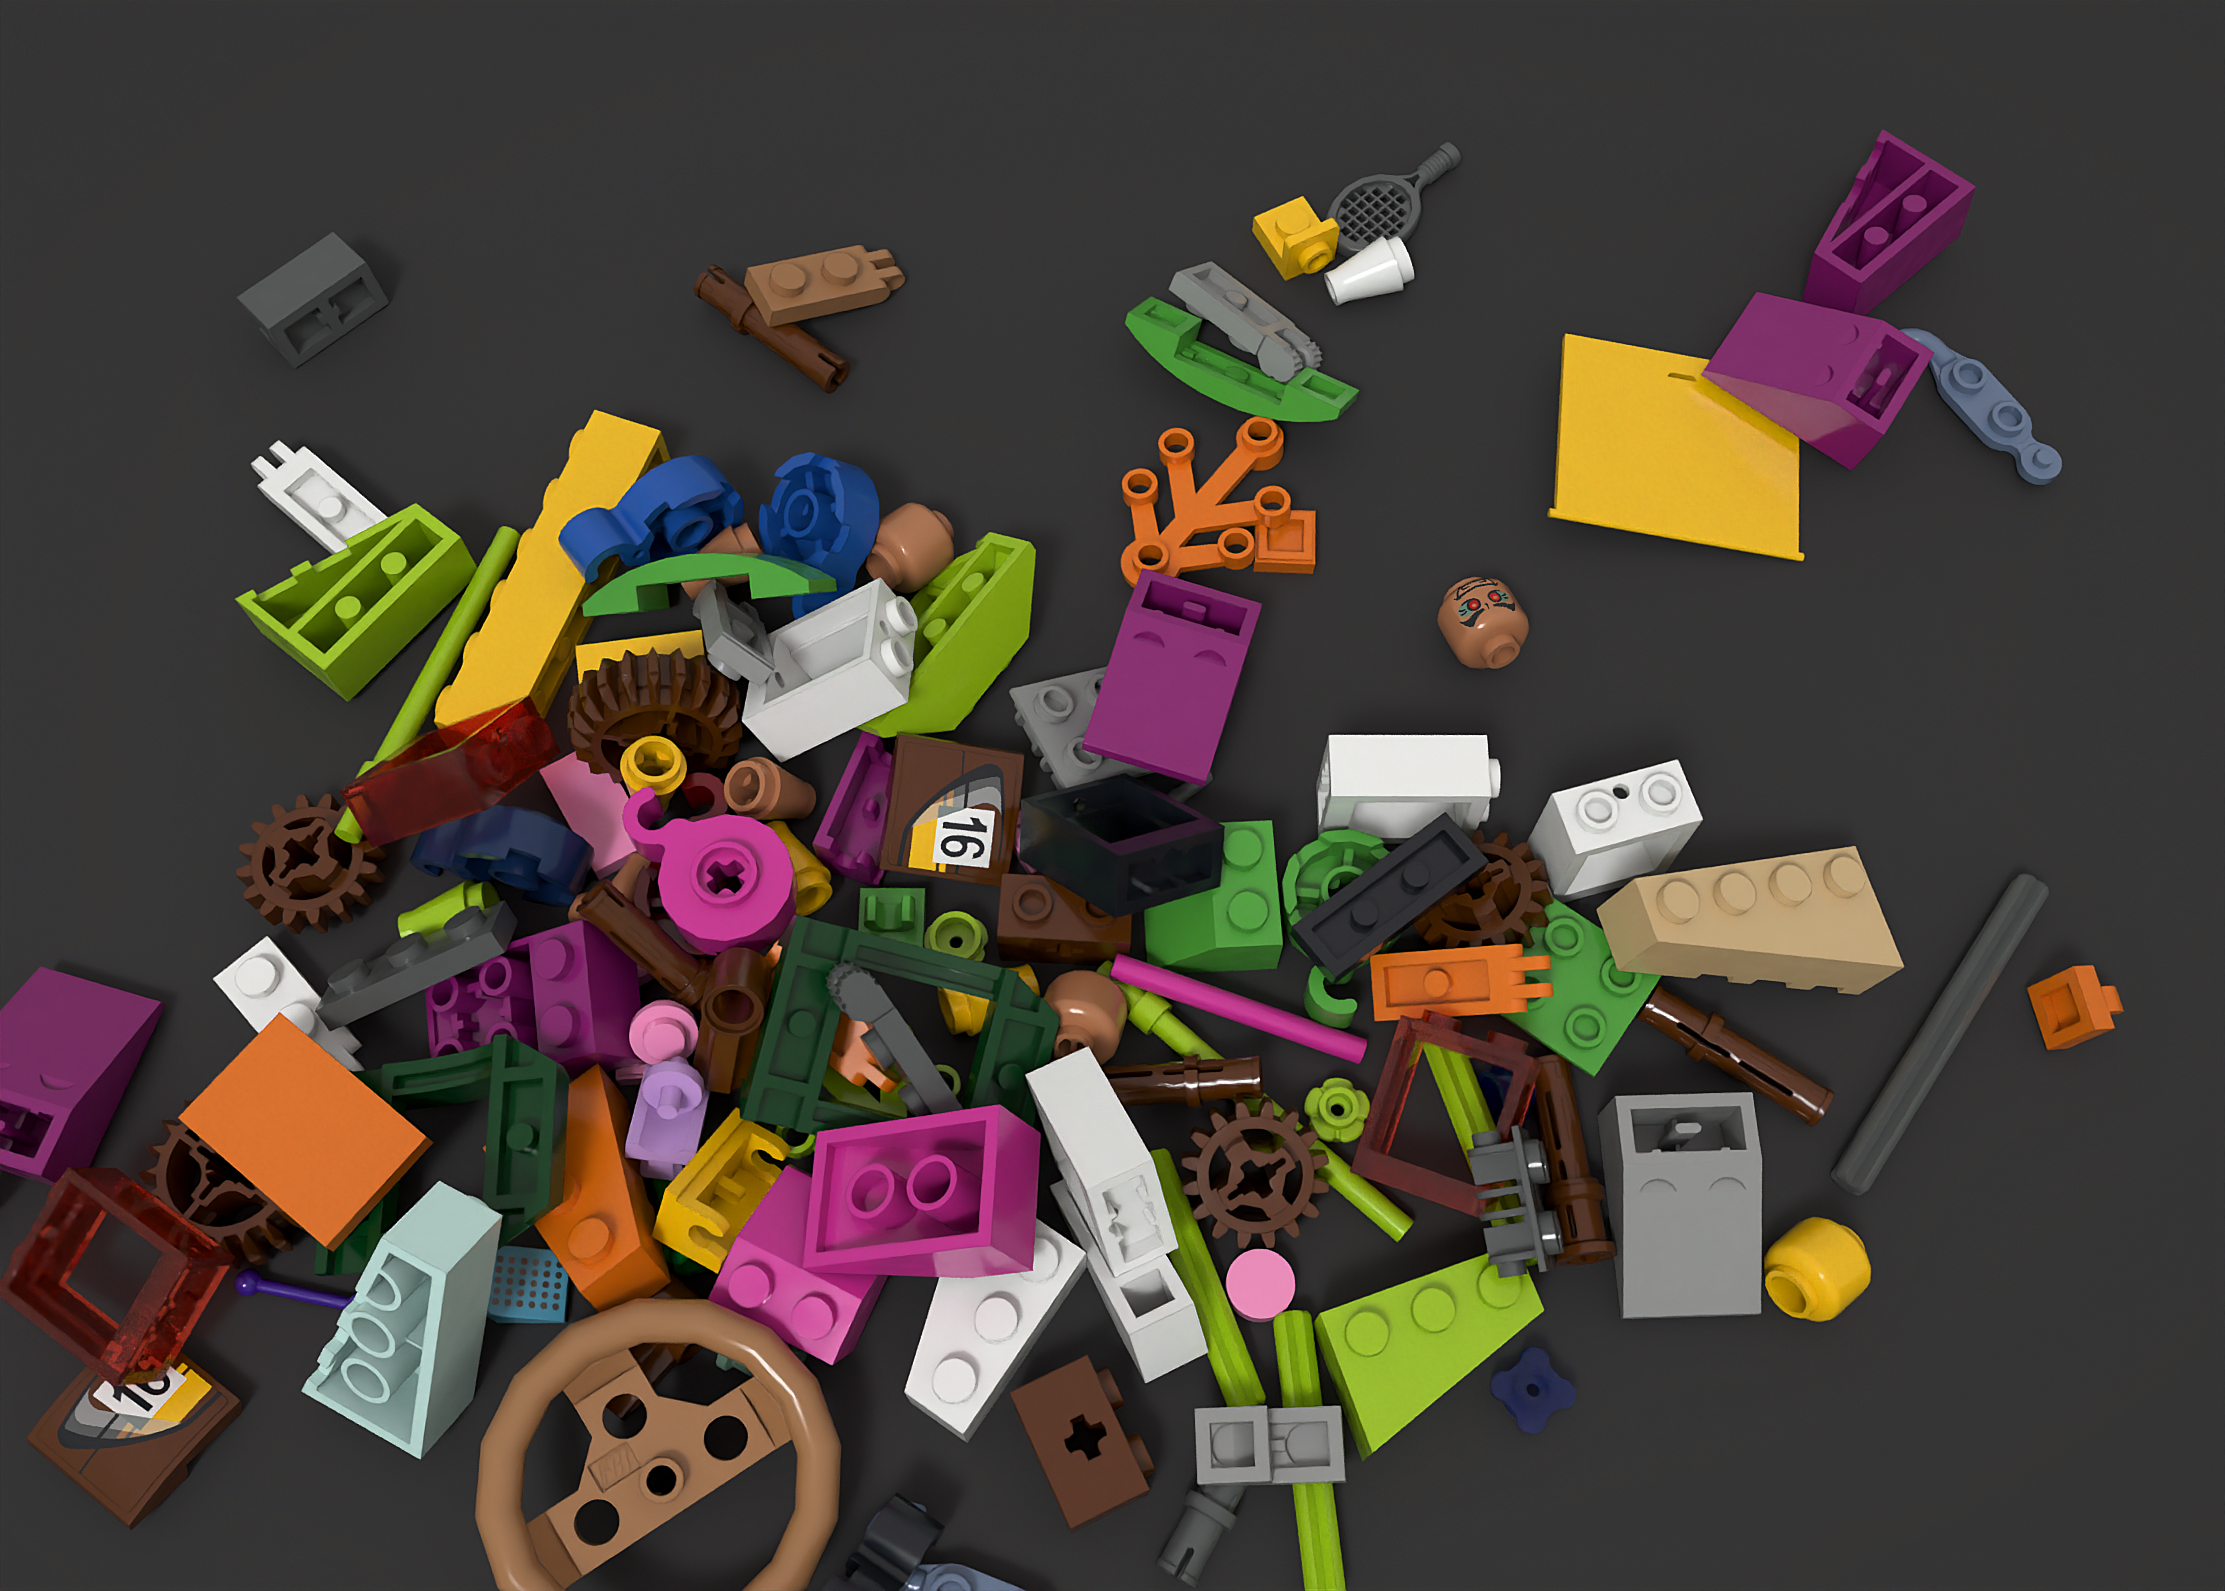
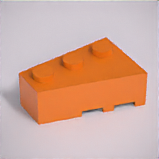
M599 1063L569 1084L563 1202L534 1223V1225L580 1293L598 1312H602L636 1298H650L670 1283L671 1279L662 1242L651 1237L656 1217L654 1208L648 1201L643 1177L640 1174L641 1159L625 1157L626 1140L630 1128L629 1119L632 1118L628 1101Z

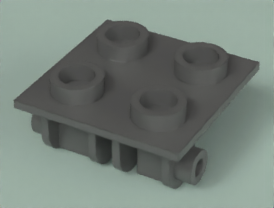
M1519 1125L1511 1126L1514 1142L1502 1143L1500 1130L1471 1135L1474 1149L1467 1150L1475 1186L1514 1179L1517 1182V1186L1475 1193L1476 1200L1519 1194L1520 1208L1479 1214L1481 1222L1521 1215L1524 1218V1222L1483 1229L1489 1256L1488 1262L1489 1265L1496 1264L1499 1278L1527 1274L1525 1259L1536 1257L1539 1272L1555 1269L1553 1255L1565 1253L1557 1211H1544L1539 1184L1551 1183L1543 1141L1538 1139L1530 1140L1528 1131Z

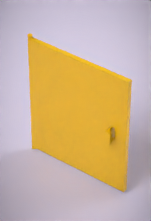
M1565 333L1562 338L1554 509L1549 508L1547 516L1802 562L1805 554L1799 552V437L1703 377L1701 374L1710 362L1708 359Z

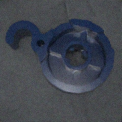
M476 804L469 808L465 819L444 812L429 813L409 861L416 869L433 877H438L443 868L460 878L470 879L477 883L488 881L493 886L495 879L509 886L525 890L522 900L548 906L569 907L572 905L574 898H577L578 893L582 891L595 853L594 848L583 837L544 813L523 807Z

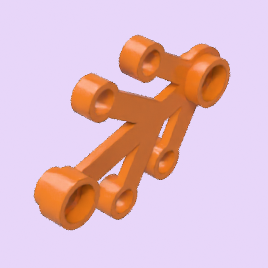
M1260 416L1248 419L1237 432L1236 449L1197 493L1195 492L1191 467L1195 457L1193 436L1182 428L1166 430L1158 441L1159 457L1163 465L1168 469L1175 518L1160 535L1153 508L1159 497L1158 481L1154 473L1147 469L1138 468L1129 471L1122 479L1123 499L1126 505L1131 508L1135 541L1128 545L1122 554L1121 571L1125 581L1134 589L1142 568L1174 578H1178L1182 572L1224 566L1232 570L1244 569L1254 560L1255 543L1252 534L1246 529L1239 527L1262 524L1268 528H1276L1284 525L1291 515L1290 495L1279 486L1262 488L1257 492L1255 499L1251 501L1221 505L1250 470H1269L1281 461L1284 454V435L1280 426L1272 419ZM1255 437H1266L1267 439L1262 440V441H1257V440H1254V439H1252V438H1255ZM1174 445L1185 447L1183 451L1177 453L1167 450ZM1139 485L1150 488L1141 494L1131 491V489ZM1268 503H1278L1282 508L1277 511H1268L1263 506ZM1225 530L1220 535L1217 544L1184 547L1194 534ZM1234 544H1240L1246 548L1241 553H1231L1226 550ZM1148 559L1161 560L1159 563L1151 566L1141 563Z

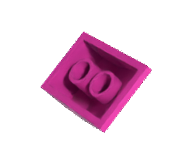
M1000 1104L817 1132L802 1268L809 1272L950 1278H976L1033 1271L1041 1133Z

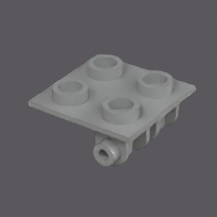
M1108 666L1011 688L1009 691L1017 710L1014 719L1017 725L1023 726L1033 744L1031 747L1033 754L1037 757L1044 756L1040 761V766L1044 772L1053 771L1051 779L1057 790L1127 773L1134 778L1155 773L1144 768L1081 750ZM1078 798L1074 801L1073 808L1076 807Z

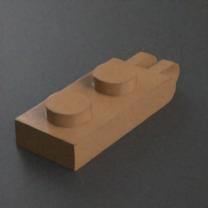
M856 245L748 267L744 285L768 327L881 303L889 297L890 291L896 290L904 284L905 276L899 267L894 266L895 260L889 250L882 249L867 252L864 246Z

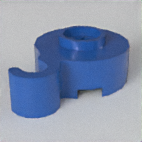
M812 452L793 456L777 469L773 476L782 479L774 491L771 505L761 503L759 510V537L764 554L780 556L804 563L836 579V592L793 596L792 611L795 620L852 591L855 586L857 571L872 550L879 527V498L873 481L861 467Z
M693 454L673 458L651 469L636 481L614 508L610 510L600 507L587 509L569 520L558 537L559 545L585 581L591 583L599 576L597 569L600 563L613 554H618L626 566L636 565L639 567L669 557L696 554L730 524L734 529L739 527L744 516V500L709 457Z

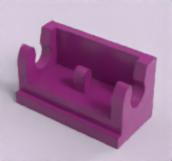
M862 731L812 844L817 859L830 872L874 888H880L888 870L879 869L876 859L888 803L885 791L892 755L883 749L884 743L879 736Z

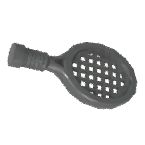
M1450 142L1442 143L1435 149L1434 154L1417 166L1416 171L1410 175L1376 174L1360 178L1344 187L1332 200L1325 219L1334 218L1340 227L1336 252L1350 259L1371 244L1366 241L1368 237L1374 242L1381 236L1387 238L1386 240L1398 236L1403 244H1405L1415 233L1421 216L1420 193L1426 185L1432 184L1446 171H1451L1460 164L1461 156L1457 148ZM1375 191L1380 193L1378 197L1373 194ZM1368 197L1373 200L1371 203L1366 201ZM1384 197L1388 200L1386 204L1381 201ZM1401 198L1404 200V203L1400 204L1397 200ZM1362 204L1365 207L1361 210L1358 205ZM1378 204L1381 208L1377 210L1373 206ZM1392 204L1397 207L1394 211L1390 208ZM1352 210L1357 213L1355 216L1350 214ZM1368 210L1373 213L1370 217L1366 214ZM1386 211L1389 215L1385 217L1381 213ZM1400 211L1405 214L1402 218L1398 215ZM1347 217L1349 220L1345 223L1342 218ZM1362 217L1365 221L1361 223L1357 219ZM1376 217L1381 220L1378 224L1374 221ZM1394 218L1397 222L1393 224L1389 220ZM1352 223L1357 226L1354 230L1350 227ZM1370 224L1373 228L1369 230L1365 226ZM1384 224L1389 227L1387 230L1382 228ZM1346 230L1349 234L1345 236L1342 232ZM1360 230L1365 233L1363 236L1358 234ZM1378 231L1381 235L1377 237L1374 232ZM1392 231L1396 233L1393 236L1390 235ZM1354 237L1357 239V241L1355 242L1351 240V238Z

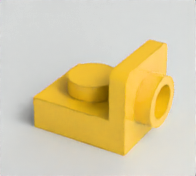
M1304 196L1254 217L1252 232L1285 281L1303 273H1316L1335 259L1340 227L1334 218L1320 222Z

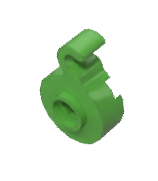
M1354 829L1326 831L1318 836V840L1305 845L1297 855L1294 854L1289 859L1279 893L1281 926L1292 945L1304 955L1306 953L1290 936L1292 926L1335 895L1338 890L1343 889L1387 856L1390 852L1383 847L1384 842L1380 838ZM1400 935L1393 939L1391 942H1389L1387 945H1385L1383 948H1381L1379 951H1377L1374 955L1386 954L1388 950L1394 945V943L1399 939ZM1370 958L1335 984L1340 985L1349 982L1358 968L1370 963ZM1315 965L1311 970L1303 996L1307 1013L1315 1022L1336 1029L1347 1028L1350 1026L1357 1010V1002L1351 998L1337 1000L1330 997L1324 987L1331 983Z

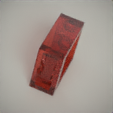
M527 695L414 737L340 789L339 792L371 847L374 848L491 808L561 751L551 735L548 724L542 718L531 696Z
M1426 1009L1423 1011L1421 1020L1401 1015L1350 1172L1480 1218L1479 1214L1495 1212L1499 1197L1476 1200L1475 1193L1502 1188L1504 1181L1474 1186L1388 1156L1392 1140L1424 1044L1514 1073L1496 1130H1500L1502 1143L1514 1142L1511 1126L1519 1125L1522 1127L1542 1064L1535 1058L1525 1055L1529 1043L1489 1030L1485 1041L1460 1034L1463 1025L1462 1021Z
M68 1167L62 1178L50 1189L46 1198V1205L26 1239L12 1253L10 1266L0 1281V1297L113 1387L162 1381L235 1256L119 1169ZM108 1211L163 1252L121 1325L66 1284Z

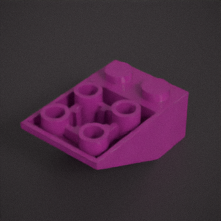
M1756 292L1701 375L1852 471L1885 435L1935 352L1884 320Z
M1142 568L1127 606L1081 750L1205 787L1250 652L1262 604Z
M583 919L510 942L505 953L425 989L430 1058L475 1049L492 1043L494 1035L508 1034L564 1066L569 1080L578 1078L597 1063L605 1072H610L644 1062L634 1053L629 1041L631 1021L641 1009L637 964L609 940L610 938L602 931L593 926L589 921Z
M39 967L0 1010L1 1171L77 1193L165 1007L164 1003L45 967Z

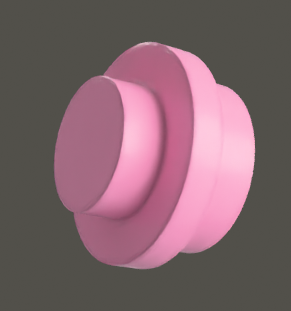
M672 1000L651 1002L641 1008L631 1021L629 1029L631 1048L641 1060L651 1065L669 1061L677 1056L687 1059L696 1048L699 1032L698 1023L692 1012L678 1002Z

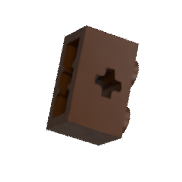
M1002 873L997 928L1000 961L1101 966L1107 960L1113 963L1117 953L1130 957L1132 914L1114 918L1047 876Z
M1085 1355L1009 1392L1015 1410L1071 1534L1149 1494L1150 1489L1145 1477L1155 1473V1468L1138 1432L1128 1437L1124 1435L1114 1413L1115 1410L1124 1406V1402L1107 1366L1095 1371L1088 1355ZM1082 1422L1089 1432H1096L1101 1429L1105 1435L1098 1441V1456L1089 1461L1082 1450L1070 1453L1066 1446L1074 1441L1073 1427Z

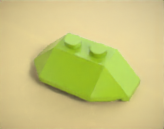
M989 532L976 542L977 549L957 557L929 584L918 591L909 602L916 614L918 628L915 632L914 667L911 671L908 702L855 728L882 738L896 737L897 732L915 735L956 729L960 722L972 712L977 701L997 676L1008 667L1013 656L1029 638L1036 549L1031 542Z

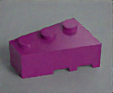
M1882 129L1876 140L1874 150L1865 166L1862 165L1855 178L1853 188L1845 202L1841 203L1813 254L1802 301L1866 316L1960 236L1976 186Z

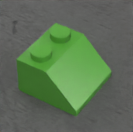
M1272 820L1220 823L1225 826L1220 887L1143 910L1147 963L1178 974L1277 969L1283 947Z

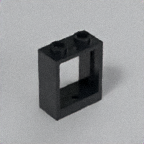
M1127 773L1021 799L1019 859L1110 916L1119 918L1220 887L1225 826ZM1078 798L1076 807L1073 808V803Z

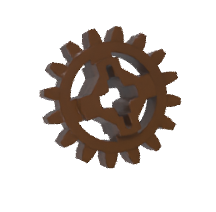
M325 793L320 799L318 806L315 807L305 794L297 795L296 810L287 812L278 803L271 806L275 821L269 826L258 821L252 823L251 827L259 836L256 844H240L238 851L251 864L236 869V876L248 887L242 894L245 900L255 909H260L259 914L271 925L276 926L283 921V924L293 934L300 935L307 921H309L320 934L328 932L330 917L337 915L342 921L349 924L353 922L352 912L349 908L352 904L358 902L361 905L371 906L374 902L365 889L368 883H384L385 875L373 863L387 858V851L378 840H375L381 833L372 821H370L358 844L346 842L334 833L350 801L341 807L331 794ZM351 855H352L351 864H350V867H349V870H348V861H347V860H348V859L351 857ZM312 861L316 862L313 866L308 865Z
M1481 830L1474 831L1471 841L1489 860L1485 870L1413 925L1420 938L1424 937L1430 950L1515 944L1516 942L1531 948L1535 943L1529 932L1530 927H1547L1549 920L1543 906L1554 903V897L1547 883L1550 879L1541 859L1535 860L1530 846L1526 842L1513 848L1508 834L1500 832L1491 844L1486 842Z
M1264 1096L1262 1098L1258 1111H1248L1243 1097H1236L1234 1115L1226 1117L1222 1111L1213 1107L1209 1111L1214 1127L1210 1131L1193 1126L1191 1129V1138L1200 1148L1199 1151H1184L1181 1154V1165L1189 1170L1196 1171V1174L1189 1175L1181 1180L1183 1194L1187 1195L1200 1194L1201 1197L1191 1206L1192 1215L1198 1220L1212 1214L1214 1218L1211 1224V1233L1216 1239H1219L1231 1228L1236 1231L1238 1248L1245 1249L1250 1241L1251 1234L1260 1233L1266 1247L1272 1248L1275 1246V1230L1283 1227L1288 1234L1296 1238L1301 1235L1296 1217L1302 1213L1308 1217L1317 1218L1320 1214L1318 1206L1310 1198L1311 1193L1329 1192L1330 1185L1327 1178L1314 1173V1170L1329 1164V1159L1325 1150H1308L1319 1135L1313 1124L1305 1126L1298 1131L1295 1129L1299 1118L1296 1108L1293 1106L1288 1107L1279 1117L1274 1115L1271 1097ZM1265 1129L1277 1134L1269 1140L1247 1137L1243 1130ZM1220 1145L1227 1157L1225 1168L1215 1176V1181L1210 1183V1162ZM1252 1159L1258 1167L1265 1166L1267 1179L1257 1184L1252 1177L1244 1178L1242 1169L1244 1162ZM1299 1161V1180L1293 1194L1288 1198L1283 1189L1285 1177L1288 1172L1296 1167L1295 1163ZM1240 1205L1262 1208L1265 1213L1244 1214L1234 1209Z

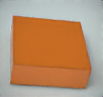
M1266 509L1268 511H1277V509ZM1291 510L1289 520L1284 525L1276 528H1268L1262 524L1254 525L1255 557L1253 560V572L1313 574L1315 568L1316 511Z

